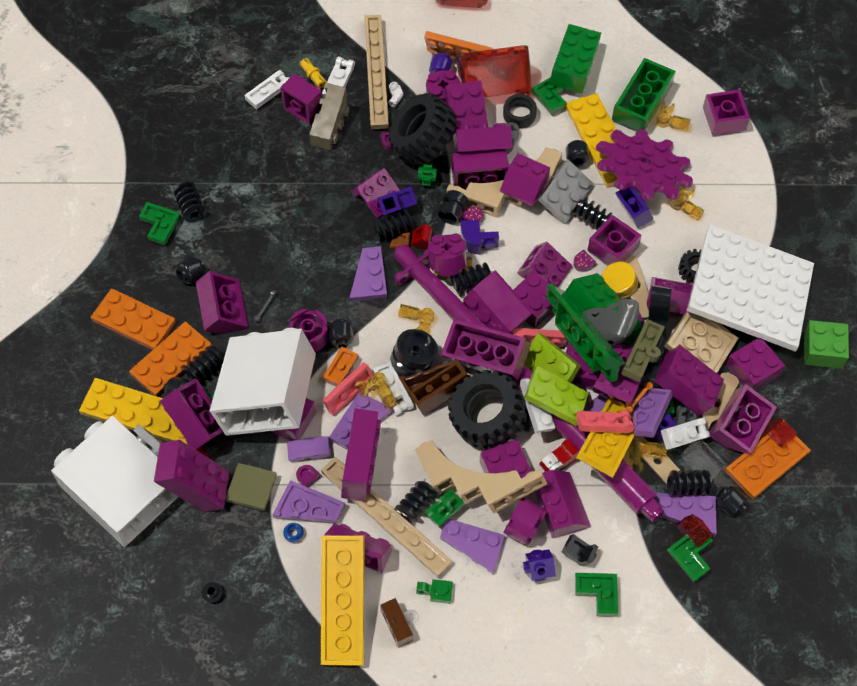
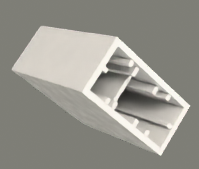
M285 328L282 331L269 333L251 332L245 336L230 337L210 408L211 414L225 435L299 428L316 355L302 328Z
M111 416L104 423L98 421L90 426L85 433V440L74 450L68 448L62 451L55 459V467L51 471L59 486L122 546L126 547L178 496L154 482L158 457L138 441L117 419Z

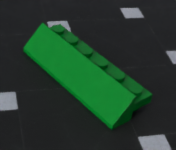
M551 283L547 284V300L553 306L552 311L555 314L556 327L593 373L601 370L610 383L617 381L618 371L620 370L619 366L626 363L568 293Z

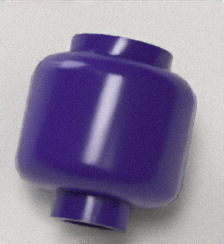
M437 53V55L431 58L429 72L452 70V59L446 53Z

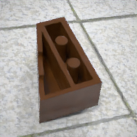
M454 360L434 366V369L423 372L421 370L416 372L415 375L398 378L424 416L450 399L452 392H456L455 387L458 384L461 385L464 382L463 379L468 374L459 361Z

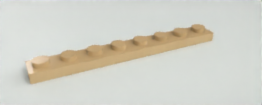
M364 15L371 129L389 128L382 19L381 15Z
M334 457L321 469V473L342 491L345 465ZM372 489L370 495L366 494L365 501L352 500L437 578L452 564V560Z

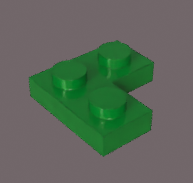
M550 78L532 87L531 92L551 114H554L566 107L567 102L559 93L567 89L549 85Z
M146 202L139 215L141 221L153 224L147 236L148 240L164 246L181 218L179 212Z
M699 525L669 547L667 552L692 582L695 583L710 571V567L698 553L712 544L713 540Z
M575 573V595L596 596V616H618L617 574Z

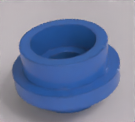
M293 522L285 526L283 535L288 542L296 543L303 538L304 530L300 524ZM292 531L297 532L295 536L290 535Z

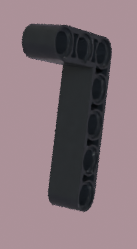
M652 286L648 320L665 326L656 345L661 351L660 358L657 362L648 363L639 387H644L646 382H651L653 388H658V384L654 380L662 364L672 288Z

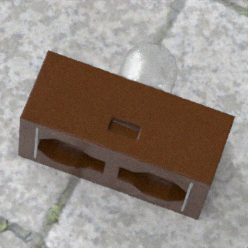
M396 598L380 604L381 613L397 647L400 648L413 642V633L409 624L417 621V611L409 610L403 613Z

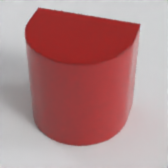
M424 224L414 229L411 245L418 249H427L431 241L432 228Z

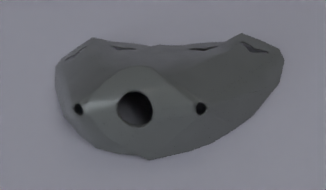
M623 299L611 304L607 308H593L583 313L607 341L612 340L614 342L610 345L616 346L630 336L634 330L639 316V303L636 300ZM628 304L629 306H630V305H633V306H632L630 309H628V307L625 306V305Z

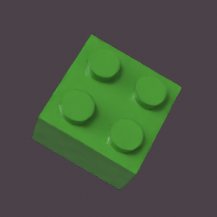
M809 320L804 331V365L843 369L849 359L848 324Z

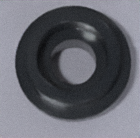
M210 582L202 588L201 593L206 602L215 603L221 599L223 590L218 583ZM209 590H216L214 594H208Z

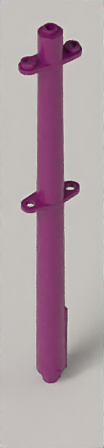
M400 245L395 249L394 258L405 269L404 271H399L394 276L397 285H402L413 277L452 320L456 319L488 328L427 267L430 263L428 249L421 257L408 245ZM524 364L519 381L512 380L521 392V379H530L532 371ZM551 413L555 429L565 440L568 439L580 451L590 432L580 431L578 425L575 426ZM623 459L613 478L592 467L636 515L643 513L652 522L657 521L663 515L664 510L656 501V493Z

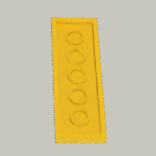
M598 93L567 102L565 109L581 140L587 143L589 155L606 188L614 186L617 176L612 172H603L597 168L600 160L608 158L596 150V145L600 141L614 143L610 135L616 130Z
M95 378L79 409L80 414L104 422L113 416L127 429L134 430L139 424L162 440L168 442L181 440L187 444L186 439L160 403V400L163 398Z
M608 399L601 412L620 413L626 410V406ZM634 406V408H633V412L630 413V415H631V420H630V421H632V422H633V415H634V412H635V406ZM590 432L576 458L613 478L635 436L634 432Z
M365 535L321 536V665H364Z

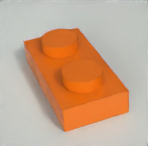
M341 346L323 375V380L337 387L349 375L359 355Z

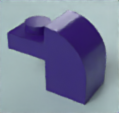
M412 186L377 198L383 215L417 204Z
M479 220L460 222V235L465 241L468 252L481 255V248L493 249L499 246V231L480 232Z

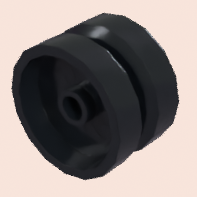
M408 329L403 331L397 338L391 352L390 361L392 367L397 373L405 377L415 375L416 372L421 370L423 372L430 370L437 356V343L430 334L423 330Z

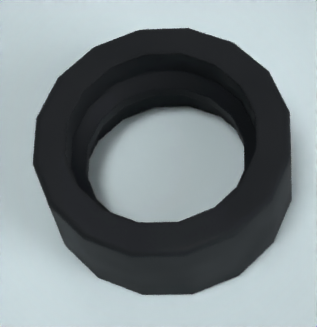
M515 94L505 101L503 117L506 123L512 122L517 124L519 128H526L535 121L537 106L531 97L524 94ZM514 106H524L530 110V113L526 116L518 117L511 114L509 110Z

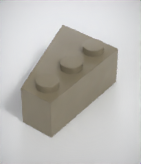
M326 83L324 87L326 95L324 99H320L319 104L322 107L319 114L315 115L309 135L312 146L331 150L333 144L337 143L338 131L343 128V119L349 114V106H347L346 87Z

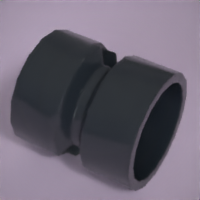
M449 190L437 211V216L447 224H458L463 213L462 211L465 210L468 204V198L459 191Z

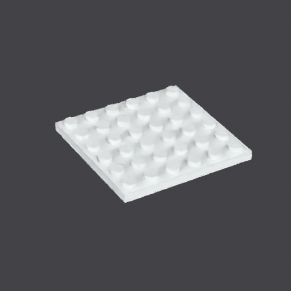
M709 224L686 311L796 351L799 347L814 263Z

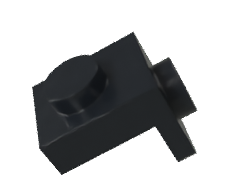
M575 534L569 536L561 552L581 566L590 564L595 560L598 546L596 544L589 545Z

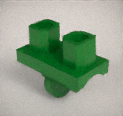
M450 488L425 511V515L440 528L465 502Z

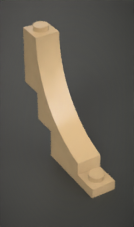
M545 147L540 157L536 160L550 167L549 181L544 189L558 171L562 159V152ZM504 180L491 183H469L466 190L449 184L446 193L449 190L463 193L468 198L466 207H479L483 213L496 218L504 201L518 206L523 204V202L500 192Z
M433 440L424 442L415 449L438 495L454 486L465 504L483 495L493 514L547 485L540 469L529 472L523 478L520 477L517 470L505 473H480L462 468L451 462L439 451Z

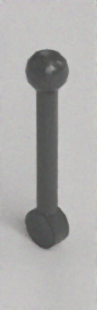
M271 291L270 297L259 314L254 316V322L258 323L261 321L262 314L272 299L276 297L277 291Z

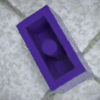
M628 187L615 193L637 228L654 219L649 208L634 187Z

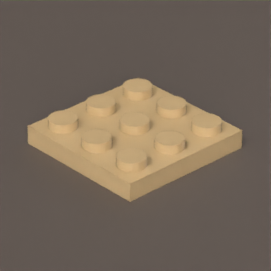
M686 311L664 347L671 351L680 344L717 373L738 340V337L720 323Z

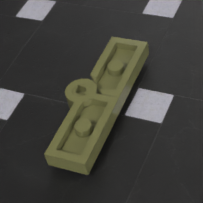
M648 319L646 320L621 375L640 382L648 363L657 362L660 358L661 351L656 345L665 326Z

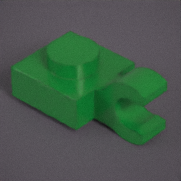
M432 579V585L426 582H417L416 594L430 595V602L451 604L453 581Z

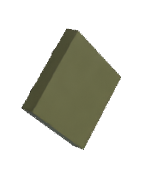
M238 463L226 496V502L265 511L277 473Z

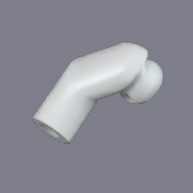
M392 82L389 85L392 98L388 103L391 107H396L403 97V91L397 82Z

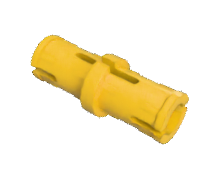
M308 58L303 59L300 62V67L306 72L308 79L312 80L319 89L321 87L324 88L327 81L319 73L320 70L314 67Z

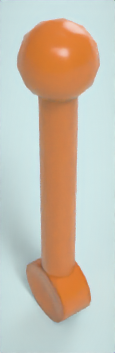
M646 382L644 384L645 388L637 396L633 403L630 406L626 407L627 411L632 413L634 406L643 397L647 390H651L653 388V384L651 382Z

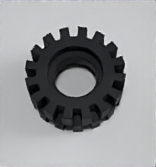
M693 249V252L688 250L687 254L684 253L681 257L678 267L679 276L682 275V280L687 279L686 283L688 284L690 281L693 284L696 271L692 270L689 264L699 262L701 249L699 252H697V249Z

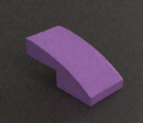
M328 436L303 438L287 442L288 460L291 463L308 458L314 461L331 456L330 438Z

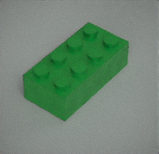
M568 24L552 69L549 85L583 94L602 33Z
M644 58L616 102L612 120L637 131L639 129L646 130L672 87L676 71Z
M598 273L573 279L565 291L583 312L593 308H607L621 300ZM639 319L630 336L619 345H627L635 341L643 328Z

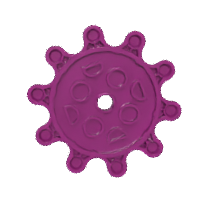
M616 129L610 135L614 143L600 141L596 145V150L608 158L600 160L597 168L603 172L614 173L617 176L614 186L619 190L634 187L640 191L641 198L646 201H652L655 192H661L669 199L677 200L679 190L675 187L676 185L690 188L693 185L692 177L681 171L690 168V159L674 155L671 152L673 150V142L671 140L653 141L644 129H639L633 137L627 136L621 130Z

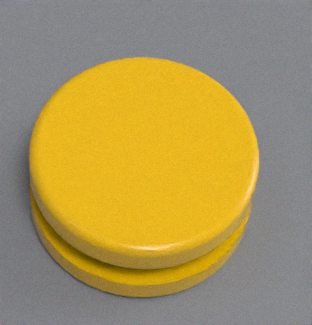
M614 262L608 265L602 273L604 281L616 292L620 299L629 297L637 289L638 277L633 267L626 262Z

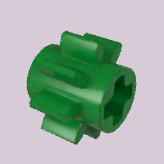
M425 163L424 167H419L418 180L422 181V185L430 186L431 182H436L437 169L433 168V164Z

